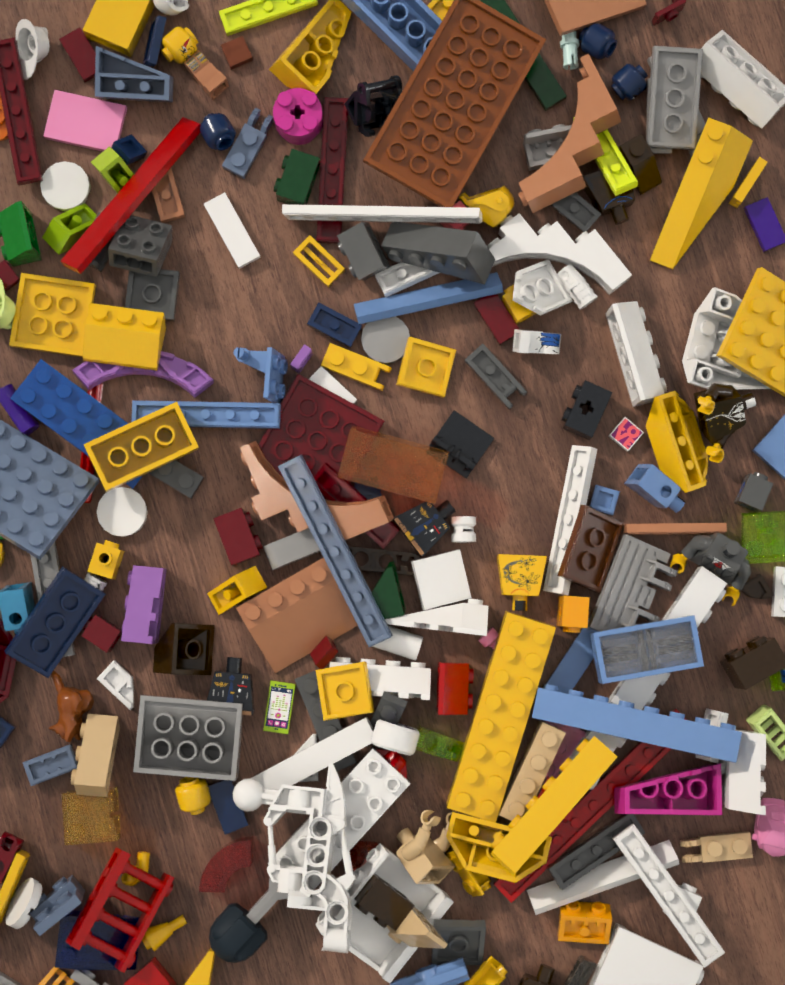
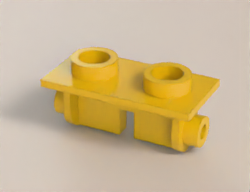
M455 851L446 853L451 862L456 866L453 870L460 875L463 880V888L468 894L472 895V897L482 896L485 891L491 888V880L488 876L466 871Z
M490 956L480 965V968L470 980H467L463 985H499L506 979L505 975L508 971L504 968L503 964Z

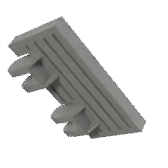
M624 534L589 620L588 627L596 631L637 625L635 623L638 616L649 622L659 621L660 618L638 607L649 610L656 590L647 586L648 583L663 590L671 591L672 585L654 577L656 570L670 577L677 576L678 571L664 565L668 563L671 554L628 534Z

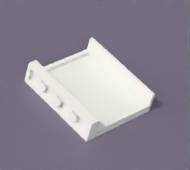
M379 843L376 848L370 850L362 866L353 872L356 875V881L348 890L352 905L349 951L378 971L385 981L391 983L418 947H410L403 941L400 944L395 942L388 935L389 929L387 927L383 928L373 919L375 915L370 912L365 915L354 906L356 903L354 898L375 873L403 893L415 905L414 907L422 912L433 927L434 919H441L454 901L435 884H416L397 855ZM338 904L333 909V916L337 920H341L345 915V910ZM325 911L321 912L315 924L323 936Z
M616 923L610 935L609 945L606 944L589 985H699L704 977L703 965L698 960L694 961Z

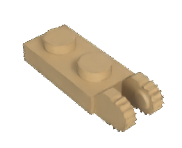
M749 831L698 836V838L680 840L681 847L699 846L700 854H686L682 856L683 863L700 861L705 863L753 858L751 834Z

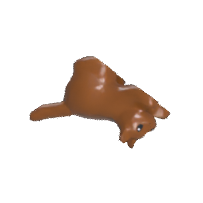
M53 671L51 677L58 692L59 720L56 725L50 726L49 730L55 731L57 735L68 743L71 742L73 737L81 740L82 714L92 708L94 703L93 696L87 689L79 690L74 687H65L61 676L56 671Z

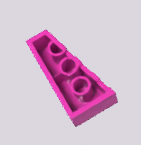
M721 763L707 764L614 788V814L722 815Z

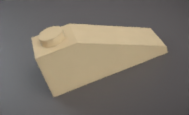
M413 907L396 931L390 926H386L390 931L388 935L398 944L403 941L410 947L445 949L448 945L422 912Z

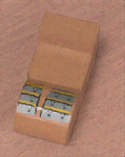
M199 50L183 62L188 72L212 100L229 87L227 78L223 73L218 71Z

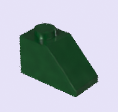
M389 562L371 591L384 619L402 616L406 611L395 562Z

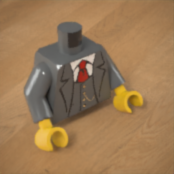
M715 533L710 536L697 535L682 549V554L673 555L670 568L674 564H679L678 573H682L685 570L687 559H689L698 566H703L727 584H731L732 587L726 589V593L722 598V601H724L726 596L732 597L734 601L731 606L736 604L740 597L739 590L743 589L751 575L750 563L745 558L748 550L740 546L737 541L731 540L721 533Z

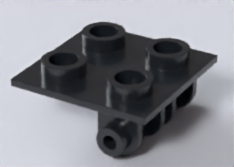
M454 410L433 438L426 451L467 479L494 440V437Z

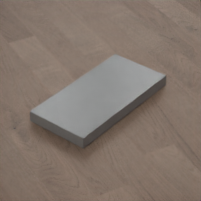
M667 46L652 47L646 142L649 147L695 150L703 49Z

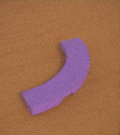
M161 351L157 371L88 361L72 370L73 374L88 390L107 380L126 375H150L169 380L185 389L194 398L214 384L213 379L195 364Z

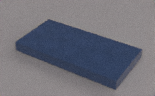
M62 566L4 652L49 678L106 594Z

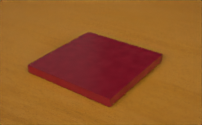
M297 374L281 403L280 429H267L258 445L265 458L281 476L282 474L278 466L302 454L313 477L325 463H328L351 484L385 421L304 376Z

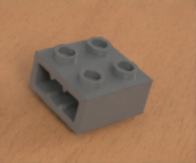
M131 215L115 233L108 248L109 266L157 277L172 244V225Z

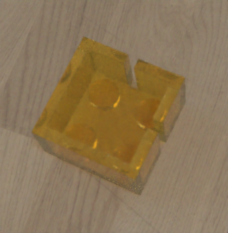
M109 787L108 797L77 795L76 790L62 793L65 845L112 842L121 838L119 815H113L110 818V813L119 810L118 787Z

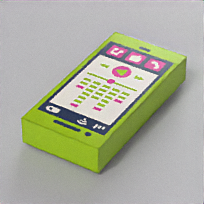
M271 680L263 731L289 734L296 684Z

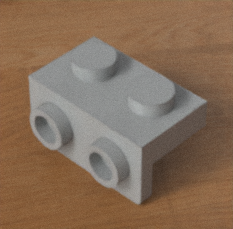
M559 124L552 127V129H534L524 135L523 147L529 171L540 169L551 159L566 139L572 125Z

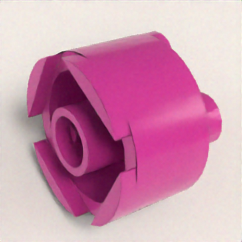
M292 88L278 95L273 107V117L279 135L287 142L295 145L311 142L321 132L323 127L322 106L316 94L303 88ZM297 114H301L300 119H295Z

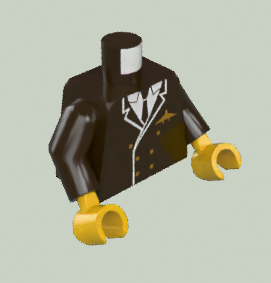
M713 383L708 390L694 393L700 429L708 441L712 443V446L706 448V453L710 455V461L720 463L724 458L723 448L727 439L737 429L746 424L744 410L756 406V401L751 392L740 395L732 385Z

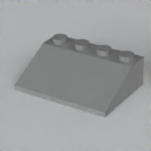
M140 695L133 772L236 781L240 763L243 703Z

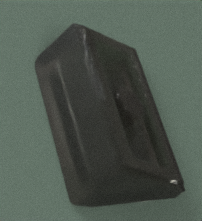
M583 955L579 956L564 985H586L597 964Z

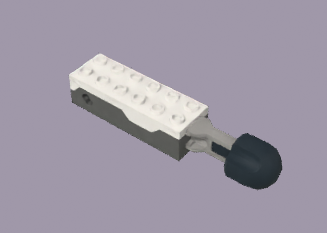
M372 746L341 780L347 823L344 831L349 851L411 784L407 778V761L397 752L387 749H375ZM310 815L276 851L277 865L304 867ZM320 822L316 827V832L320 837L324 836L328 831V826L325 822ZM340 833L336 834L334 839L331 871L343 859ZM318 848L313 853V859L316 863H321L325 858V853L321 848ZM314 875L310 880V885L313 889L322 882L318 875ZM269 878V889L249 911L238 903H232L216 918L210 928L209 941L217 957L232 963L245 961L267 940V931L260 924L259 920L278 900L288 899V893L277 892L278 883L272 882L271 878Z

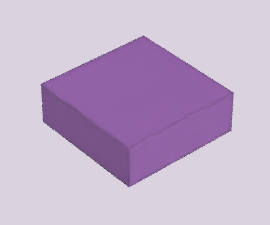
M305 344L290 364L294 371L297 373L302 371L313 355L312 349Z

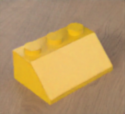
M90 303L85 322L83 361L157 371L166 332L164 313Z

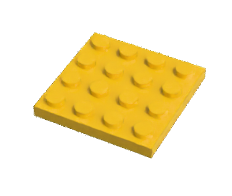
M761 267L757 268L716 356L784 397L785 281Z

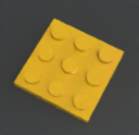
M21 273L9 346L83 357L85 322L89 305L94 302L95 283Z

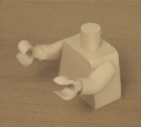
M424 810L421 813L420 819L423 825L419 827L416 835L409 828H405L398 833L397 839L401 842L402 846L397 850L396 855L416 884H439L456 867L444 854L450 847L446 835L452 812L447 814V825L443 828L440 837L434 841L430 838V829L432 826H437L441 818L434 816L428 822V816L434 812L432 810Z

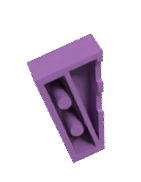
M133 565V570H129L127 584L130 585L129 595H126L125 598L126 613L122 625L121 641L157 644L159 642L167 569Z

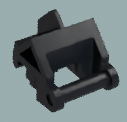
M395 75L391 76L388 80L373 83L361 82L357 86V91H354L344 105L354 125L358 126V131L365 137L375 136V131L372 129L383 126L402 92L401 78Z

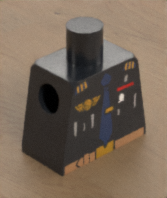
M428 500L396 516L393 521L422 558L450 529L445 519L456 511L448 500L436 508Z
M227 657L226 672H214L207 700L243 703L242 715L253 716L255 708L252 674L241 673L242 658Z

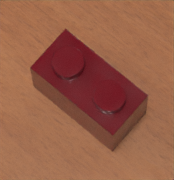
M239 508L213 518L232 566L261 556L259 550L263 549L259 536H254L250 527L254 525L249 511L245 513L243 508Z

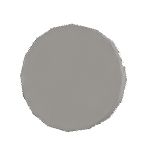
M396 316L368 322L362 331V347L366 355L374 361L382 364L395 363L403 358L410 334L405 323Z

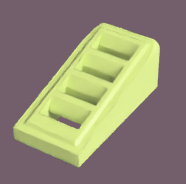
M763 704L746 721L755 732L766 734V745L780 761H783L785 759V745L780 749L777 746L785 740V725L771 707ZM771 724H775L769 731L765 732ZM781 731V734L772 741L771 739Z

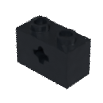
M586 380L581 386L577 384L571 398L575 399L572 408L567 407L561 419L565 422L563 429L590 440L596 431L613 392ZM584 404L589 405L588 410L590 412H587L586 415L581 414L582 408L580 407Z

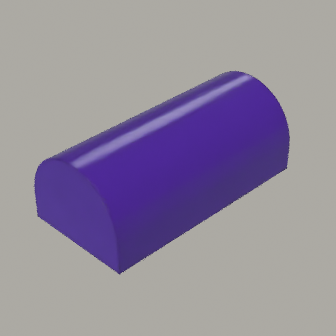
M9 384L0 388V403L21 434L28 436L36 431L40 424L35 417L10 399L16 392L14 386Z

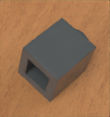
M758 472L745 475L734 503L756 513L760 512L764 508L774 483L767 481L768 477Z

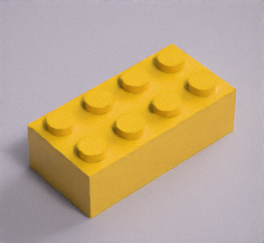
M177 402L84 444V448L106 492L190 454L199 448Z

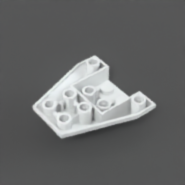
M714 287L695 312L682 359L689 384L706 390L713 383L732 385L736 390L771 389L716 356L742 302V299L737 295Z

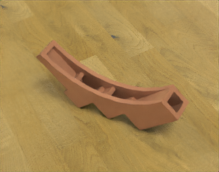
M254 441L240 447L241 459L244 465L248 466L252 474L250 478L254 488L259 491V494L251 497L253 501L252 508L255 514L261 520H264L288 509L289 522L292 527H296L297 532L309 528L284 478L265 458L258 443ZM384 495L356 502H339L325 499L345 540L389 523L394 519Z

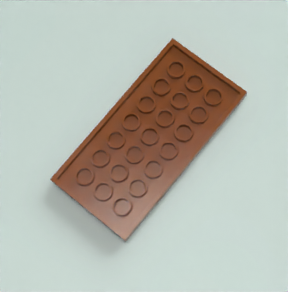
M454 0L363 159V163L440 207H453L546 39L480 0Z

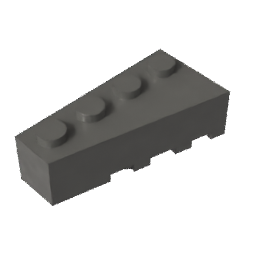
M392 222L381 245L388 258L394 262H403L484 285L495 261L494 256L477 231Z

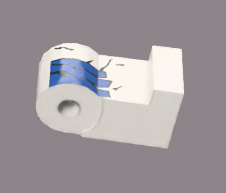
M514 329L512 351L517 353L559 354L561 334Z

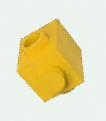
M105 540L104 545L96 543L87 572L116 580L125 551L118 549L120 544ZM108 555V556H109V560H108V562L106 563V562H105V557Z

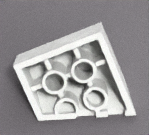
M735 730L742 732L737 762L734 763L720 759L718 761V764L721 763L722 806L730 810L766 815V806L760 805L761 797L766 792V782H764V777L761 776V771H764L766 766V734L755 731Z

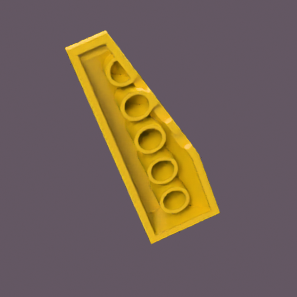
M708 117L651 256V262L672 270L695 238L734 188L753 140L734 127Z

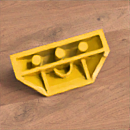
M676 391L654 397L646 429L660 471L675 482L685 493L706 486L707 480L705 478L708 470V455L693 410L679 397Z
M452 812L446 835L447 840L466 871L512 883H517L547 863L552 837L548 836L522 867L512 875L490 854L494 849L491 846L493 841L500 834L505 837L511 830L507 825Z

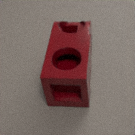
M7 831L0 837V884L4 883L15 855L20 851L24 843L23 839Z

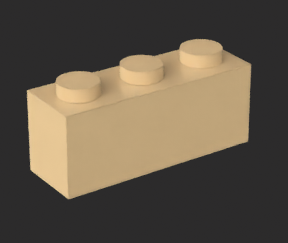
M87 714L86 723L82 722L80 729V738H83L82 745L77 746L75 756L78 765L77 769H73L71 774V785H74L77 795L108 797L120 731L118 716Z

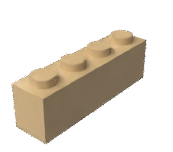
M542 720L539 721L504 795L499 811L500 816L512 821L517 814L523 817L528 811L525 805L534 795L537 796L566 733L563 730Z

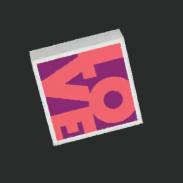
M624 417L608 437L628 452L644 432Z

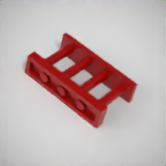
M116 847L65 942L79 951L82 945L85 946L87 944L117 959L114 967L125 973L126 969L133 965L136 959L135 952L164 897L171 893L174 886L172 883L174 877L163 872L159 879L130 864L129 858L131 854ZM126 873L155 888L148 903L117 887L118 884L116 882L120 874ZM113 896L142 911L135 926L105 911L103 906L108 897L111 898ZM100 920L130 935L123 950L92 935L90 930L95 921L98 922Z

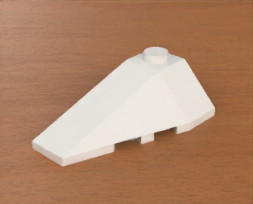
M468 599V603L385 619L388 625L487 636L488 606L483 605V600Z

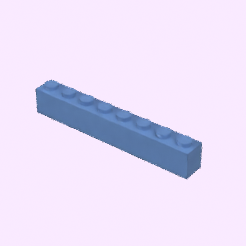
M544 684L543 688L538 687L532 718L729 762H737L742 732L735 731L736 725L721 723L720 727L710 725L711 720L695 717V721H689L684 719L685 714L670 711L669 716L659 714L660 709L644 706V710L634 708V703L621 700L616 705L608 703V697L594 695L593 699L584 698V692L569 689L568 694L558 692L559 687Z

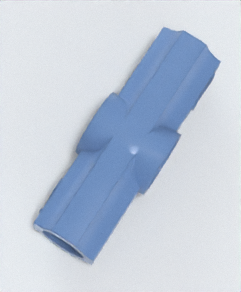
M463 957L438 966L436 964L425 966L415 971V974L392 981L390 985H457L470 980Z

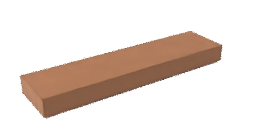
M727 523L623 525V534L697 535L723 534L727 532Z

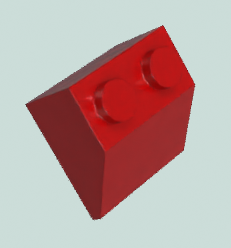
M438 662L436 706L438 715H468V709H472L473 694H468L469 684H473L474 669L469 668V663Z

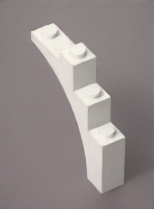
M520 213L515 217L509 215L500 224L501 227L498 234L502 239L500 240L497 237L487 245L495 258L493 266L524 258L549 259L566 265L572 264L575 269L580 270L596 281L609 295L626 283L632 276L595 229L590 233L587 231L583 232L575 239L577 242L575 244L558 221L552 225L549 223L544 225L537 232L539 234L537 236Z

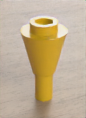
M181 915L169 923L165 922L148 927L142 939L146 949L152 948L155 952L174 931L187 924L184 916Z

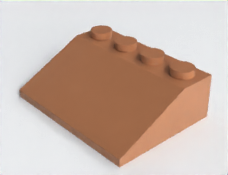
M324 557L236 608L275 673L310 654L325 636L334 640L358 626Z

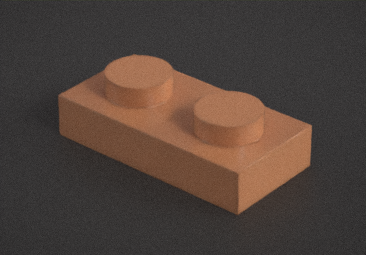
M170 168L152 189L162 223L185 217L173 171Z

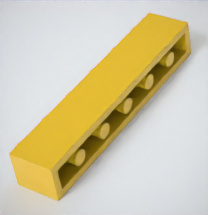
M595 736L590 741L585 738L576 748L579 754L573 760L568 757L559 767L562 773L556 779L551 776L542 786L545 792L540 798L534 795L525 805L528 809L525 815L521 817L517 814L508 825L511 829L505 837L500 834L491 844L494 849L490 854L512 875L522 867L618 757Z

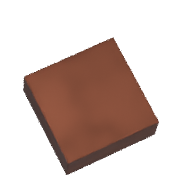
M243 36L220 45L231 70L253 61Z

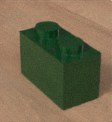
M291 149L289 156L285 155L281 167L284 170L282 178H277L274 186L277 201L289 205H307L321 165L319 157L295 149Z

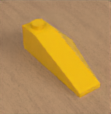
M329 0L285 49L269 70L286 87L303 88L317 94L330 78L331 68L334 59L337 57L338 47L341 38L344 37L352 12L340 0Z

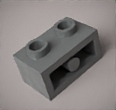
M361 222L337 235L340 241L338 242V247L344 256L347 255L350 262L349 270L358 280H366L391 267L369 222Z

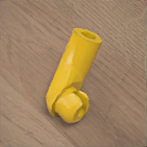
M137 852V863L135 865L147 873L149 870L150 852ZM126 873L121 876V881L124 885L134 886L141 882Z

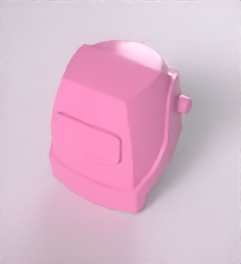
M762 798L761 806H766V815H756L754 823L755 834L752 835V840H756L758 847L763 849L765 853L773 857L784 856L785 801L776 798Z

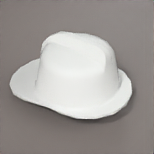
M21 19L16 27V40L24 80H28L32 77L36 64L48 55L50 44L47 28L33 26L29 20Z

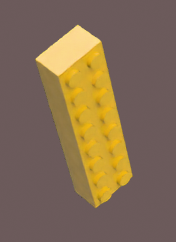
M505 611L447 798L446 805L448 809L496 823L556 630L554 625Z

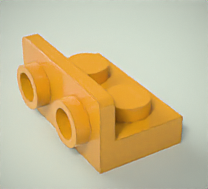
M575 901L559 907L558 941L609 945L612 925L610 904Z

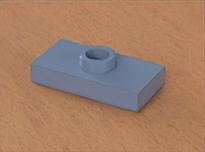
M72 744L22 762L30 785L39 784L77 769L78 761L75 759L76 754Z

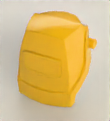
M505 186L473 196H468L465 192L458 196L468 208H480L483 214L482 222L492 228L498 226L507 218L515 204L513 195Z

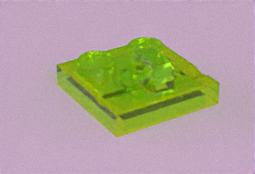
M785 511L742 513V547L748 550L745 558L750 564L785 562Z

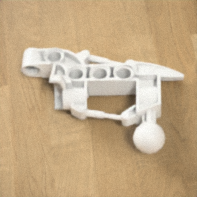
M329 764L327 789L282 785L279 790L264 789L262 784L255 779L241 780L233 790V801L240 810L248 812L258 809L262 804L270 805L263 820L264 824L268 826L269 866L267 867V872L271 881L278 883L277 892L288 893L287 907L325 911L322 951L348 953L351 941L352 920L351 897L348 890L355 883L356 875L353 873L344 831L347 826L344 792L334 764ZM286 812L310 815L304 867L277 865L273 826ZM320 822H325L328 826V831L324 836L320 837L316 832V827ZM340 833L346 874L336 878L334 875H331L335 835ZM318 848H321L325 853V858L321 863H316L313 859V853ZM314 875H318L322 880V885L318 890H314L310 885V880ZM338 904L345 910V915L341 920H337L333 916V909Z

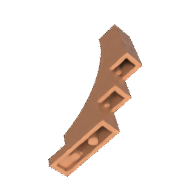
M589 54L580 58L583 68L579 69L583 80L577 82V109L566 139L548 162L532 175L518 182L522 192L518 193L524 207L529 205L532 213L587 187L578 167L604 155L597 134L621 123L618 109Z

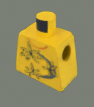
M497 555L502 595L513 596V611H527L528 596H539L547 556Z

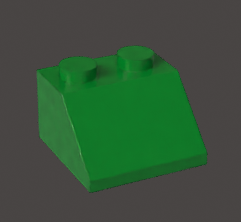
M22 201L15 202L0 212V237L3 236L4 241L1 251L4 260H8L13 267L42 260L32 213Z

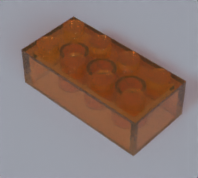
M352 426L337 478L435 504L449 452Z

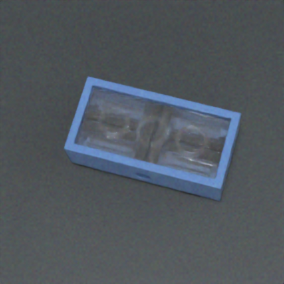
M695 615L590 633L598 683L600 684L704 666Z

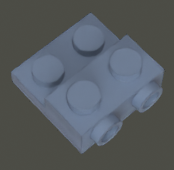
M73 875L68 879L65 877L59 879L52 886L54 890L48 895L42 893L37 908L30 910L29 914L36 921L33 929L39 936L82 903L85 889Z

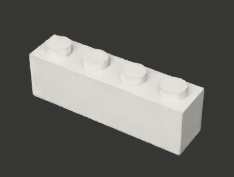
M336 657L335 662L330 661V667L353 663H350L351 658ZM361 659L360 662H367L372 696H382L384 691L399 698L418 697L422 700H430L431 668H426V663L411 662V667L401 666V661L386 660L385 665L375 664L376 659Z

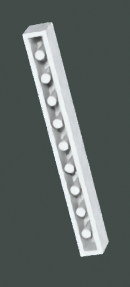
M703 566L697 567L662 620L695 615L698 628L701 622L705 623L711 616L712 611L710 608L714 602L719 603L726 593L724 588L727 583ZM671 673L620 681L610 695L608 703L618 705L619 700L634 703L635 709L642 710L645 705L649 706L656 697L654 691L659 684L662 686L665 684ZM587 730L585 737L580 740L576 748L585 738L590 741L595 736L614 752L617 747L621 748L627 739ZM576 748L570 755L572 760L579 754ZM600 778L594 783L590 790H593L595 788Z

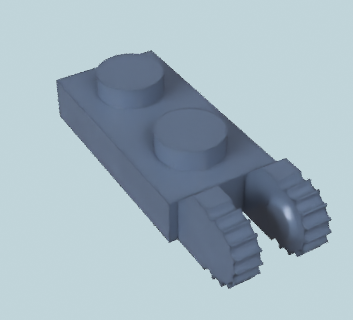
M258 108L253 110L247 124H244L222 164L223 169L245 179L267 139V133L274 121V117L268 115L260 131L253 128L260 117L261 110Z

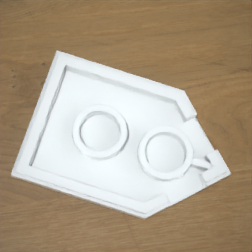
M549 259L515 273L512 301L540 316L573 301Z

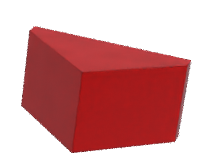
M154 956L130 976L123 985H177V983Z

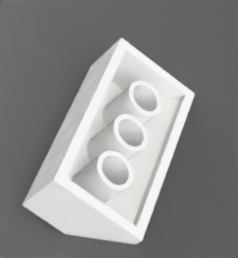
M723 30L708 40L701 48L703 49L701 78H705L711 84L714 91L723 94L729 99L732 107L741 110L747 115L748 120L753 125L759 126L762 129L785 105V85Z
M637 301L612 304L605 315L632 406L636 407L653 402L654 397L667 392L664 378H660L658 368H660L658 356L652 353L650 345H653L651 333L649 330L646 331L644 321H646L644 309L639 307Z

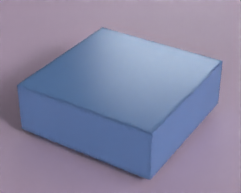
M595 485L589 507L613 516L620 491Z

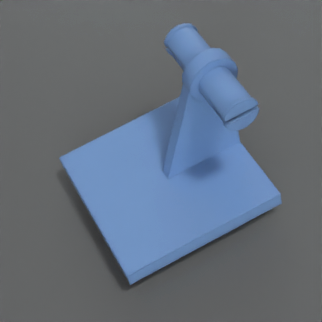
M267 347V351H249L246 348H235L233 353L239 362L265 373L263 398L272 403L281 404L286 394L283 376L287 373L288 363L285 356L272 347Z

